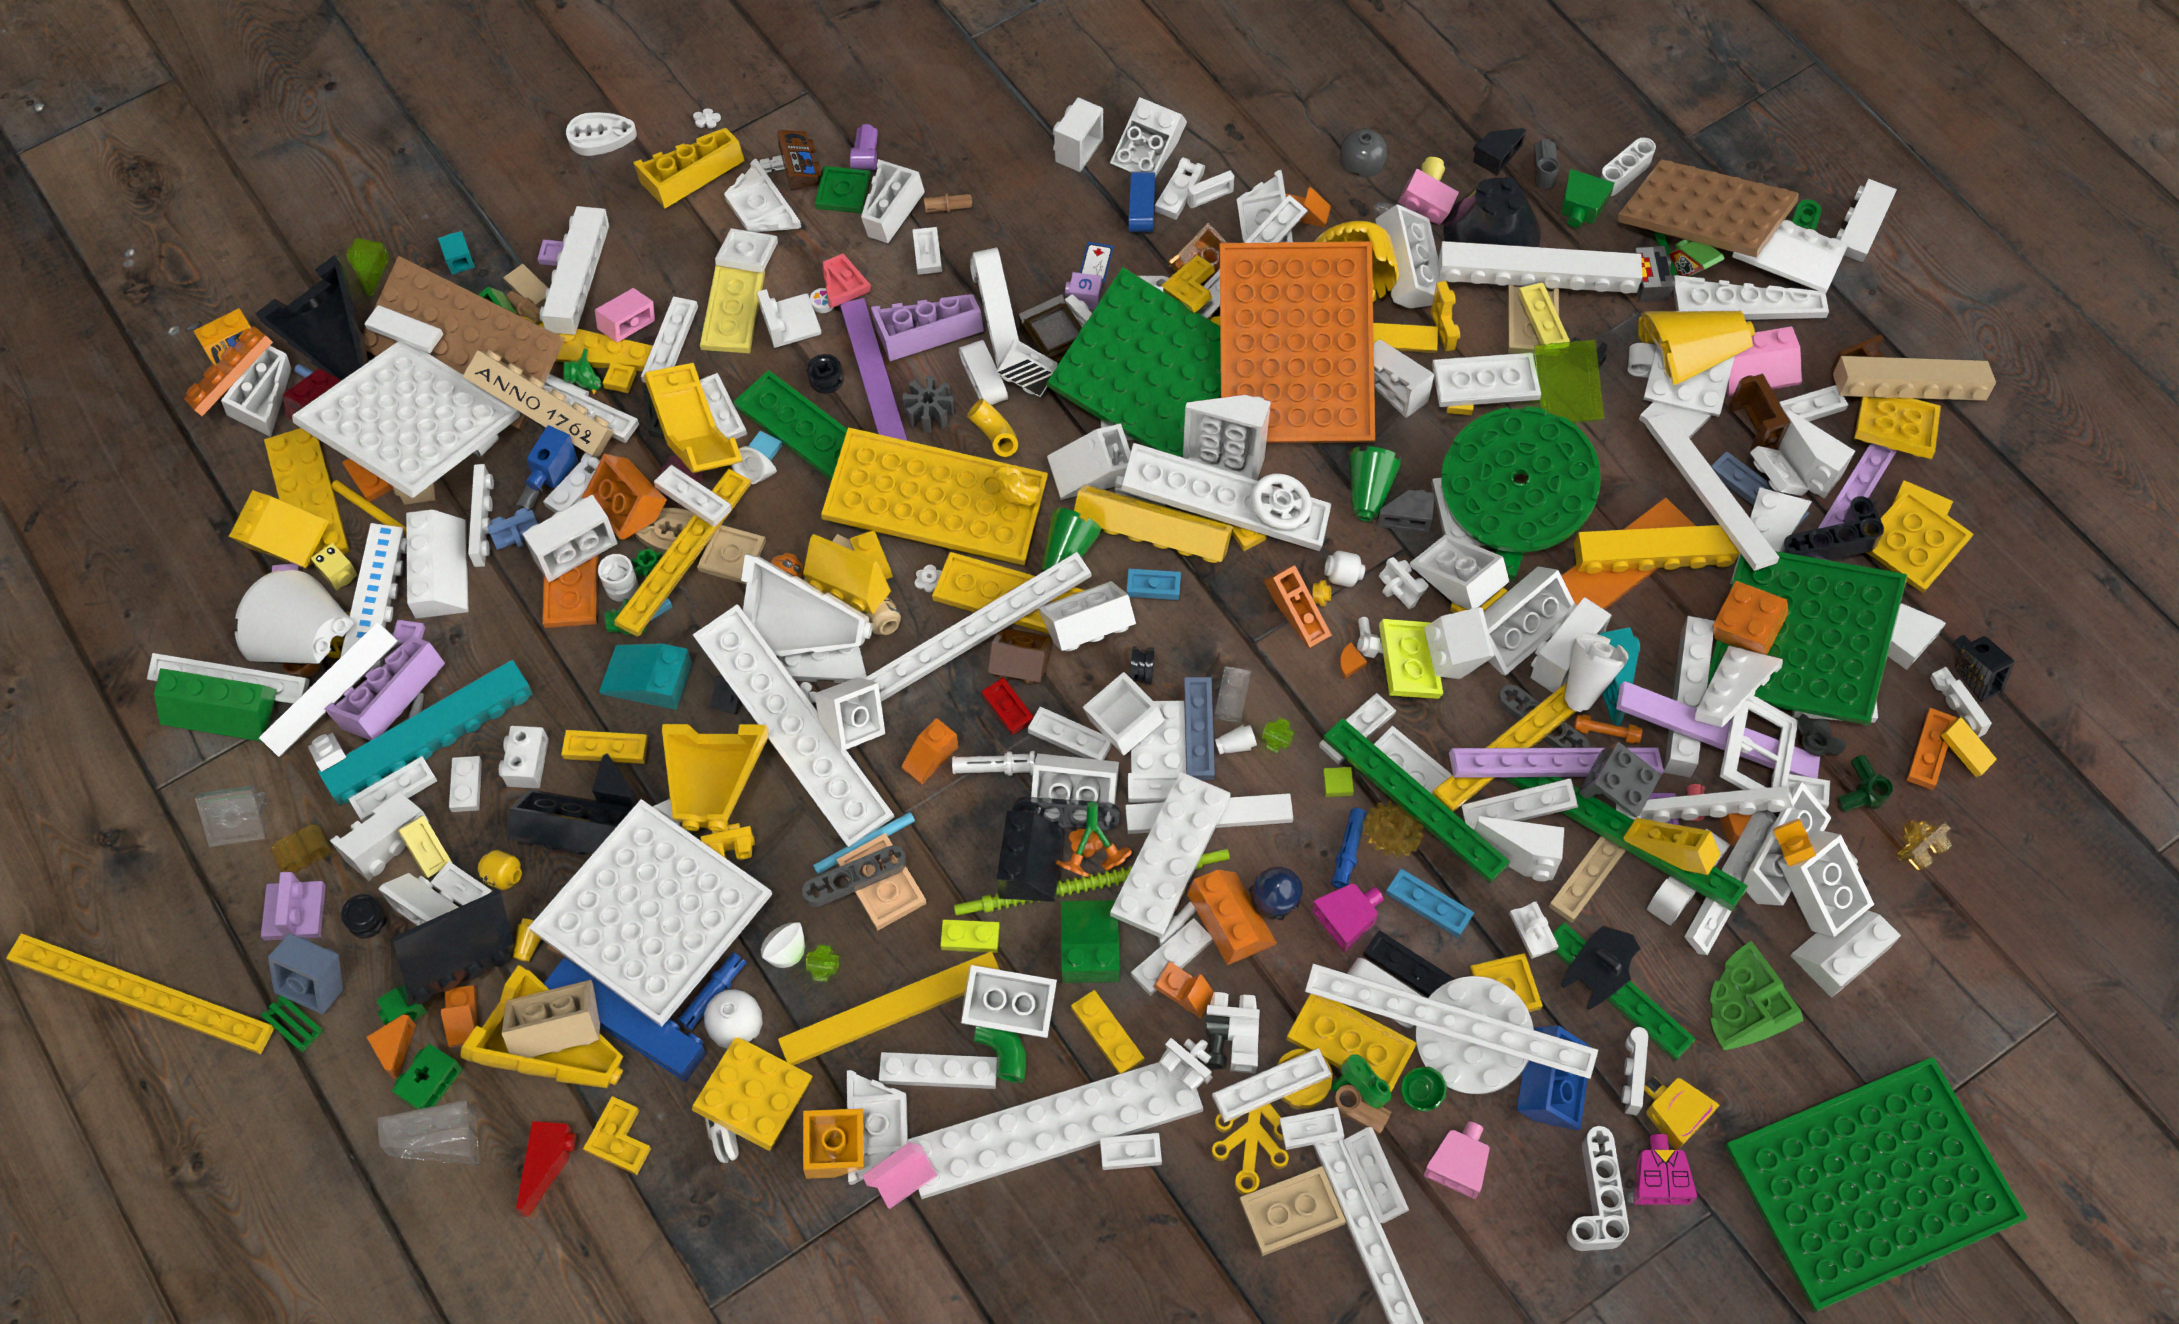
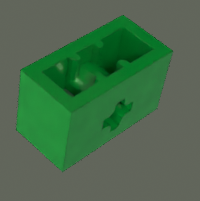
M428 1043L424 1049L417 1052L413 1059V1064L406 1073H402L396 1079L392 1092L399 1100L427 1117L463 1069L456 1060Z

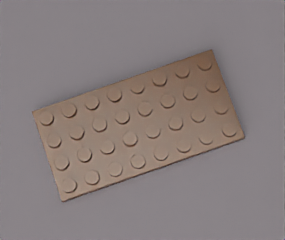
M401 256L397 257L374 308L375 310L379 305L441 329L443 336L431 353L428 354L462 375L465 373L477 350L487 352L489 349L502 357L500 361L506 365L511 362L522 368L524 376L530 379L532 375L545 383L565 341V338ZM367 328L363 332L366 351L376 356L398 342ZM520 412V417L510 425L523 430L529 417Z

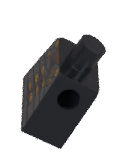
M1966 635L1958 637L1952 644L1960 653L1955 666L1956 671L1977 698L1984 702L2003 692L2015 661L1987 637L1982 636L1972 642Z

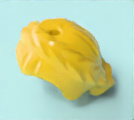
M999 465L993 470L994 477L1000 484L1001 495L1006 501L1029 506L1037 503L1041 491L1036 478L1027 481L1020 470L1012 467L1009 468L1006 465Z

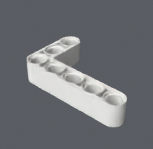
M996 247L972 252L970 269L973 282L979 285L998 368L1001 358L1013 339L1015 338L1018 341L1019 339L1001 259Z

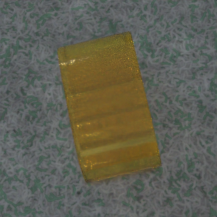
M316 824L304 827L277 841L270 849L280 871L292 872L293 874L324 859L332 851L321 827Z

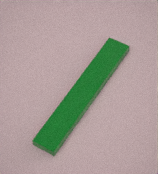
M1563 922L1552 933L1559 946L1557 950L1552 952L1570 967L1586 944V941ZM1631 981L1606 999L1636 1027L1644 1028L1648 1033V1038L1675 1062L1696 1040Z

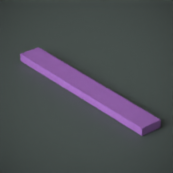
M861 298L840 304L877 432L879 435L907 441L865 299Z

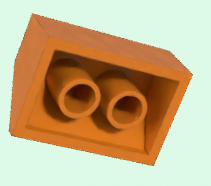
M608 454L602 456L582 495L583 499L590 495L594 496L607 515L613 532L620 539H626L654 523L667 501L628 458Z
M1215 870L1193 880L1187 896L1227 965L1276 945V940L1262 916L1256 913L1253 908L1252 899L1236 872Z

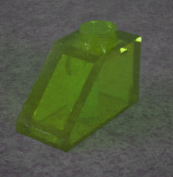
M355 238L352 247L348 248L347 260L366 294L373 296L390 257L383 243Z

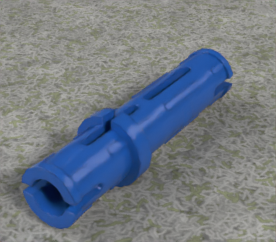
M1352 808L1350 810L1341 849L1335 857L1336 867L1330 884L1337 889L1349 885L1351 872L1357 864L1356 853L1368 815L1365 810L1360 808Z
M732 952L722 967L711 974L712 979L677 1020L681 1024L684 1023L683 1026L692 1031L704 1016L708 1002L716 994L732 986L731 981L743 966L747 964L744 959L740 960L741 957Z

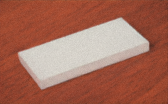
M1533 353L1437 359L1432 361L1439 407L1540 400L1541 391Z

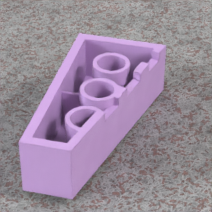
M973 294L940 298L939 302L933 303L921 300L917 301V305L903 306L902 303L892 304V308L880 309V306L871 307L874 325L889 361L984 331L981 310Z
M411 637L385 658L386 664L384 666L370 670L365 675L367 680L356 689L351 686L343 693L345 698L336 705L331 702L324 709L340 729L368 740H373L385 733V730L402 714L409 703L437 675L438 671L445 664L430 642Z

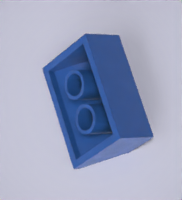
M1558 1025L1534 1027L1535 1031L1591 1047ZM1529 1060L1525 1070L1522 1072L1517 1111L1535 1122L1571 1130H1581L1588 1078Z

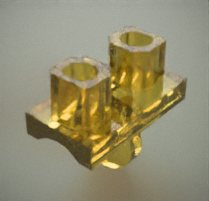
M1914 820L1908 821L1904 825L1907 834L1903 836V839L1909 844L1896 855L1901 861L1909 860L1917 870L1927 868L1934 860L1926 849L1931 847L1934 853L1938 855L1952 847L1950 840L1945 834L1950 830V827L1946 822L1937 827L1934 825L1929 826L1924 820L1920 823Z

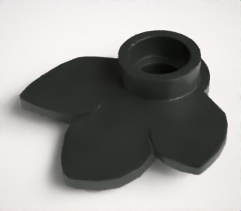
M1804 713L1798 718L1797 725L1803 736L1802 744L1809 754L1823 756L1827 753L1836 756L1845 750L1847 743L1842 739L1831 736L1830 725L1827 719L1812 722Z

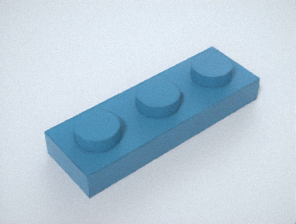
M1400 869L1386 891L1387 896L1457 938L1461 936L1474 915V912L1403 869Z

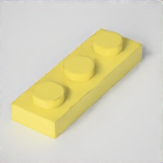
M1543 282L1519 288L1518 295L1544 353L1568 348L1570 340Z

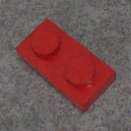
M1004 677L981 691L983 699L1011 735L1016 734L1032 722L1034 716Z

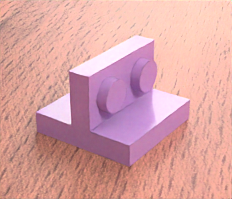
M280 872L279 883L266 885L261 938L264 941L283 940L289 933L297 937L321 938L326 891L325 883L323 881L301 882L292 872Z

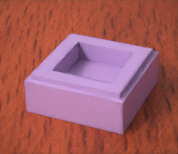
M543 239L538 255L539 264L557 266L558 253L562 252L564 247L563 241Z
M397 620L393 636L399 642L394 647L399 648L411 637L422 640L425 631L424 624Z

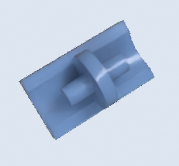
M523 508L517 510L514 517L508 519L498 517L491 520V525L487 527L497 550L517 543L518 548L523 547L522 541L525 539L522 533L526 532L533 525L538 524L532 510L528 511V509Z

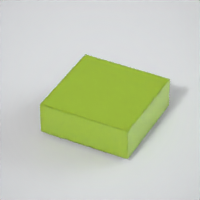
M1351 767L1324 768L1325 797L1353 796Z

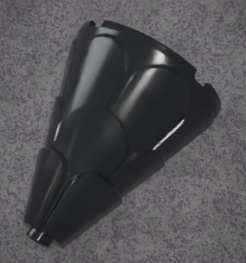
M334 255L315 269L318 276L323 279L289 305L274 299L255 314L260 319V322L285 339L290 346L311 359L313 365L340 380H344L368 363L364 337L359 329L356 308L352 301L347 274L339 258Z

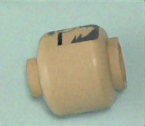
M886 597L878 606L874 615L865 611L862 612L869 617V623L873 624L872 632L877 635L893 633L901 621V613L889 597Z

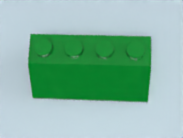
M163 668L159 670L154 692L160 725L263 742L259 737L269 727L276 695V689L265 685Z

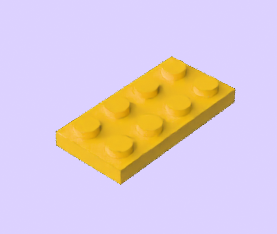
M1310 994L1286 1039L1309 1052L1319 1048L1327 1062L1340 1069L1342 1062L1350 1055L1355 1054L1363 1057L1373 1072L1389 1085L1391 1093L1417 1045L1415 1041L1341 1002Z

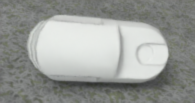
M705 1118L708 1137L712 1140L717 1159L722 1163H728L729 1158L731 1161L735 1160L739 1154L736 1133Z

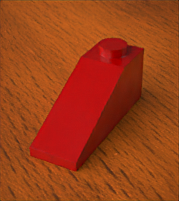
M532 1121L516 1210L522 1217H529L568 1162L569 1153L575 1149L576 1135L573 1134L568 1124Z

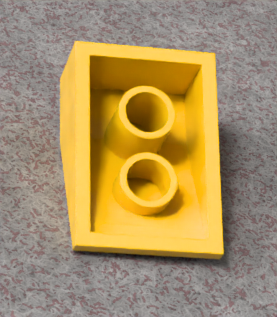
M252 490L229 537L249 549L306 568L329 521L272 496Z

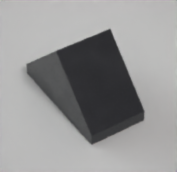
M608 753L603 755L592 789L596 800L635 807L638 803L635 794Z

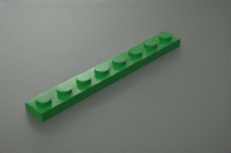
M1344 718L1324 735L1323 740L1488 883L1491 884L1509 866L1510 860Z

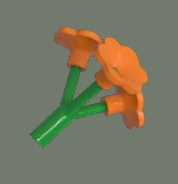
M1088 802L1086 829H1077L1068 836V840L1071 843V851L1073 852L1070 861L1062 862L1057 860L1056 864L1074 873L1088 877L1089 873L1080 866L1083 857L1090 858L1095 852L1100 851L1103 844L1105 846L1104 850L1108 855L1101 863L1105 870L1123 863L1131 855L1132 851L1128 846L1117 850L1115 845L1108 841L1098 826V803Z

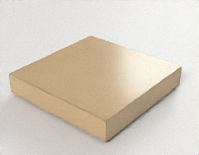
M721 525L709 540L697 566L698 571L747 584V582L741 581L745 554L760 556L766 539L764 536Z

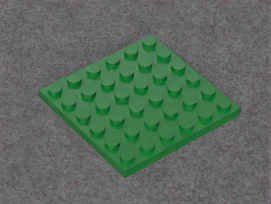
M1122 267L1054 370L1046 386L1111 426L1121 423L1124 434L1140 444L1182 457L1186 404L1188 402L1218 399L1221 394L1220 326L1197 312H1191L1183 303Z
M1775 551L1779 556L1776 564L1754 571L1741 554L1732 587L1735 581L1787 599L1788 615L1767 654L1771 657L1783 659L1782 668L1777 673L1773 672L1770 675L1769 681L1764 686L1760 685L1755 690L1754 696L1773 707L1870 726L1907 581V574ZM1717 640L1709 667L1707 688L1728 646L1731 645Z

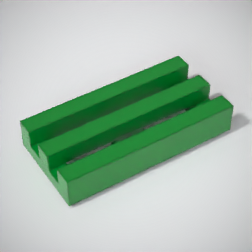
M279 996V1000L276 1003H272L269 1006L270 1009L267 1012L264 1011L261 1016L303 1053L323 1030L291 1001L283 996ZM284 1005L288 1007L314 1031L311 1034L307 1033L281 1008ZM278 1014L306 1040L301 1044L272 1017Z

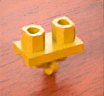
M727 821L724 831H712L713 834L701 836V841L724 858H726L725 851L735 850L737 859L742 860L752 857V846L755 845V840L750 826L740 828L739 823L729 825Z

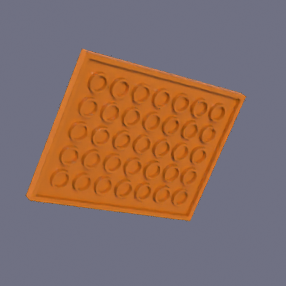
M1372 241L1220 243L1221 398L1248 395L1251 397H1261L1271 402L1266 444L1374 443Z

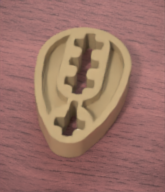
M663 508L654 523L641 529L634 535L642 544L648 548L651 547L655 552L661 551L662 555H664L677 538L674 533L678 534L680 530H683L694 513L678 508ZM667 528H671V531H667L666 534L662 533V531H666Z

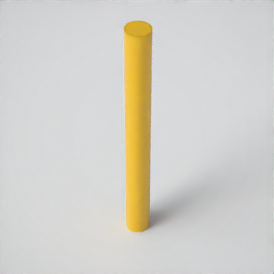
M335 480L331 484L333 490L384 525L402 527L404 538H407V527L340 481Z

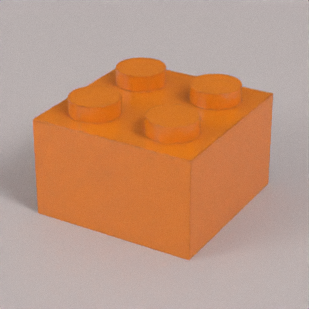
M1735 581L1713 624L1714 639L1736 648L1767 655L1788 615L1787 599Z

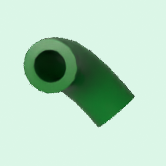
M976 1026L974 1042L991 1047L998 1058L996 1077L1010 1083H1023L1026 1074L1027 1054L1020 1037L1015 1032Z

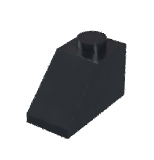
M1517 128L1489 132L1483 139L1480 138L1473 148L1475 152L1473 162L1497 176L1523 146L1527 130Z

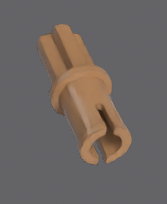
M947 193L945 194L946 196L924 198L926 213L939 211L950 213V210L971 208L973 205L970 194L948 196Z
M516 291L507 293L505 297L518 315L527 317L535 323L540 322V308L534 305L530 298H524Z

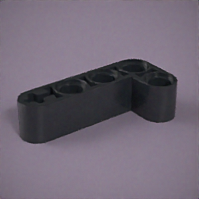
M1857 496L1850 502L1844 517L1845 523L1791 534L1785 538L1780 552L1823 560H1833L1870 552L1877 547L1883 535L1884 526L1874 503L1867 497Z

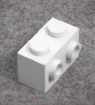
M510 726L509 736L506 735L504 738L505 757L499 764V775L503 778L507 787L540 788L549 740L542 727Z

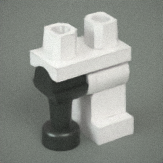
M1214 992L1210 1005H1207L1205 1027L1206 1035L1209 1037V1053L1207 1054L1211 1056V1059L1208 1063L1203 1062V1065L1208 1069L1219 1070L1226 1068V1056L1221 1054L1223 1040L1232 1041L1230 1071L1256 1074L1260 1010L1257 1009L1255 996L1240 995L1239 1008L1228 1007L1229 994Z

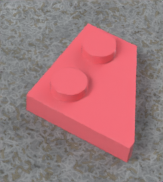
M844 254L823 261L822 270L830 308L870 292V283Z

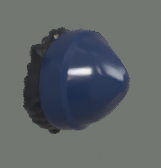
M1272 867L1263 871L1256 877L1254 884L1249 887L1253 908L1256 913L1265 918L1283 920L1292 910L1298 909L1302 894V884L1299 877L1293 871L1284 867Z

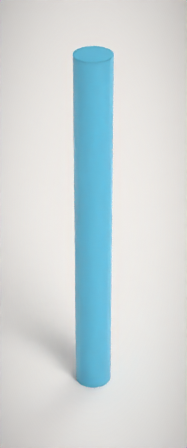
M909 812L870 833L852 846H847L813 865L815 872L819 875L837 865L836 859L884 833L890 836L915 822L913 815Z

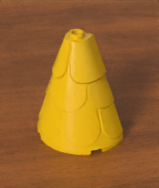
M519 965L505 983L500 1002L482 1028L476 1025L461 1048V1058L485 1066L518 1071L527 1075L555 1078L557 1082L608 1088L610 1084L616 1085L623 1073V1069L619 1068L623 1056L600 1033L599 1040L593 1041L588 1045L565 1048L556 1053L549 1052L536 1055L533 1058L509 1054L502 1036L506 1001L549 990L533 973Z

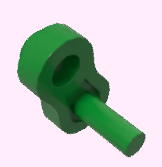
M1352 1054L1342 1062V1075L1331 1084V1088L1335 1093L1340 1087L1351 1083L1359 1091L1365 1102L1373 1108L1379 1109L1390 1101L1391 1092L1389 1085L1373 1072L1363 1057Z

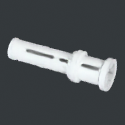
M1030 751L1029 754L1007 752L1004 753V756H953V774L1005 772V775L1012 776L1013 773H1030L1033 775L1036 759L1035 751Z

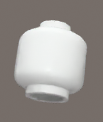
M1336 551L1333 555L1328 556L1324 574L1328 576L1330 583L1353 587L1358 580H1362L1364 577L1365 565L1361 564L1359 555Z

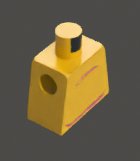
M1654 1076L1644 1086V1091L1655 1100L1646 1111L1647 1116L1662 1134L1668 1136V1142L1675 1150H1678L1719 1107L1717 1102L1681 1078H1677L1667 1088Z

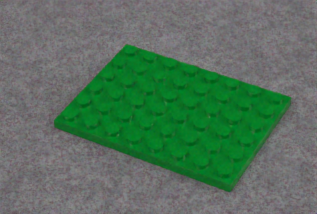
M1934 1057L1728 1142L1724 1146L1813 1313L2028 1219Z

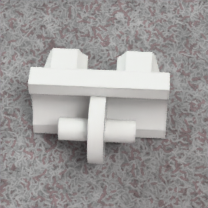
M1394 557L1388 559L1385 569L1379 575L1386 585L1383 589V594L1386 597L1395 594L1408 609L1415 607L1419 598L1426 592L1428 584L1423 578L1413 579L1410 575L1412 572L1411 565L1406 560L1398 562Z
M1537 902L1510 911L1509 915L1531 959L1558 949L1559 946L1548 926V921L1543 916Z
M1172 1038L1165 1044L1167 1050L1159 1061L1160 1065L1171 1074L1180 1063L1186 1066L1188 1070L1180 1081L1189 1090L1194 1091L1203 1081L1208 1084L1213 1078L1211 1076L1212 1071L1197 1060L1200 1058L1204 1063H1208L1211 1059V1056L1204 1051L1208 1045L1205 1040L1202 1039L1195 1044L1192 1040L1188 1039L1184 1046L1191 1051L1190 1053Z

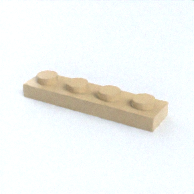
M1600 836L1551 901L1549 908L1573 923L1627 850Z

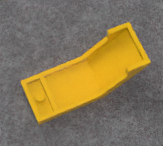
M694 363L645 372L644 379L667 445L692 473L742 462L735 438L728 439L715 425Z

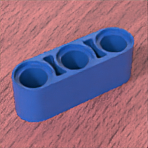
M1131 171L1129 232L1153 233L1155 172Z

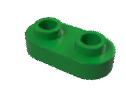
M1802 200L1797 205L1792 222L1802 228L1816 230L1822 211L1821 206L1813 200Z

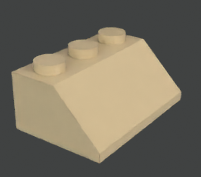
M592 980L506 1001L502 1036L509 1054L533 1058L536 1055L549 1052L556 1053L565 1048L588 1045L593 1041L599 1040L600 1021Z

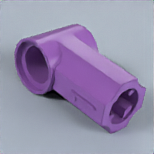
M863 124L860 128H857L855 147L851 149L850 154L851 169L876 170L878 131L869 124Z

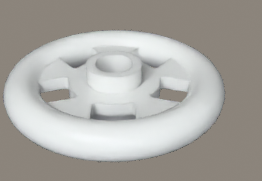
M1285 474L1267 475L1255 484L1251 493V504L1255 514L1261 521L1273 528L1281 530L1297 528L1308 519L1311 513L1312 501L1308 490L1300 481ZM1281 484L1282 489L1273 491L1271 485ZM1295 491L1300 499L1295 501L1291 492ZM1262 495L1269 496L1268 504L1262 503ZM1293 507L1299 511L1295 517L1289 514ZM1271 510L1278 514H1281V518L1279 519L1272 516L1270 514Z

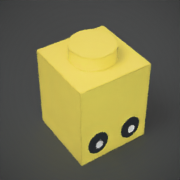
M333 543L311 558L317 570L336 591L342 586L348 585L353 578L358 576L350 561Z

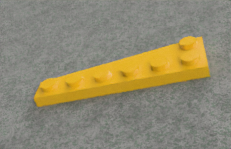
M521 316V317H523V318H525V319H527V320L533 322V321L530 320L529 318L524 317V316ZM540 321L539 323H535L545 328L544 323L542 321ZM577 329L575 335L555 333L565 338L555 362H570V360L576 362L581 358L582 352L586 348L588 349L587 360L594 368H609L612 362L635 367L636 371H643L653 348L652 345L625 339L615 342L607 335Z

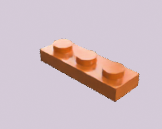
M1929 708L1923 722L1906 781L1930 790L1936 787L1948 748V744L1940 735L1957 717Z

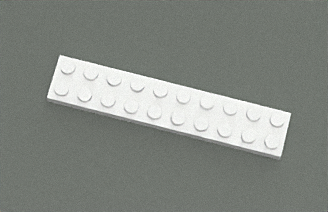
M738 604L693 634L695 640L756 723L768 727V739L848 847L894 818L892 811L846 750L840 751L821 724L817 710Z
M1158 1062L908 1139L907 1143L911 1142L923 1147L938 1175L919 1188L921 1199L1100 1144V1138L1126 1136L1203 1112V1106L1197 1089L1191 1091L1180 1081L1188 1068L1180 1063L1171 1074Z

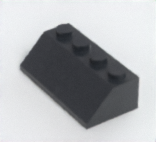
M529 789L509 808L508 840L517 841L522 845H544L547 849H567L575 854H593L634 807Z

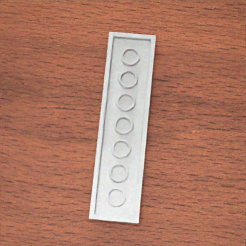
M1133 443L1120 489L1124 492L1320 551L1323 545L1331 503L1311 497V513L1302 525L1289 530L1276 529L1261 521L1252 508L1251 493L1258 481ZM1271 485L1273 491L1278 490V489H1282V488H1279V487H1276V486ZM1291 492L1295 501L1300 499L1297 493ZM1262 495V503L1268 504L1269 496ZM1294 507L1289 512L1293 517L1299 513ZM1271 510L1270 514L1276 518L1280 519L1282 516L1281 514H1278L1273 510Z

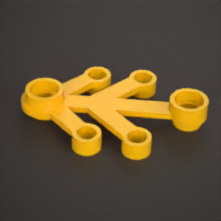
M1270 1103L1249 1112L1246 1124L1225 1140L1214 1143L1212 1147L1213 1158L1217 1161H1224L1228 1158L1229 1152L1246 1139L1243 1169L1237 1174L1235 1180V1187L1242 1195L1255 1192L1259 1187V1177L1254 1172L1258 1142L1271 1157L1270 1162L1274 1168L1283 1169L1288 1164L1289 1156L1287 1152L1280 1149L1260 1125L1262 1113L1273 1125L1274 1136L1279 1140H1284L1283 1135L1277 1131V1128L1281 1126V1117ZM1218 1114L1215 1126L1220 1132H1228L1232 1128L1233 1121L1239 1117L1230 1120V1124L1223 1127L1219 1124V1120L1222 1117ZM1217 1147H1223L1225 1148L1226 1153L1224 1155H1218L1215 1152V1149ZM1276 1155H1282L1285 1158V1161L1283 1163H1277L1274 1160V1157ZM1243 1180H1250L1252 1187L1246 1189L1241 1185V1182Z

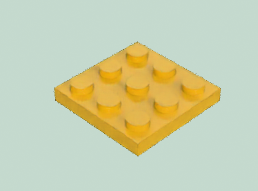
M1861 397L1854 438L1865 443H1873L1891 450H1899L1917 457L1932 459L1936 449L1941 406L1913 398Z
M1907 488L1882 516L1883 535L1877 547L1866 553L1892 572L1907 574L1906 582L1921 593H1924L1974 534Z
M740 1037L734 1038L694 1102L692 1111L770 1151L808 1088L813 1076Z

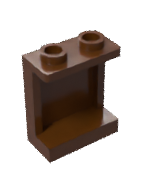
M1764 374L1748 375L1739 381L1728 408L1730 412L1744 409L1757 431V435L1750 448L1751 451L1757 446L1778 450L1791 422Z

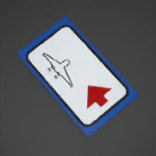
M1088 242L1080 273L1102 276V283H1105L1114 246Z

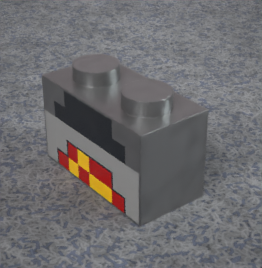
M1665 246L1635 248L1634 254H1641L1642 280L1637 291L1638 301H1668L1671 291L1675 290L1676 282L1675 277L1671 276L1670 273L1671 258L1666 255Z

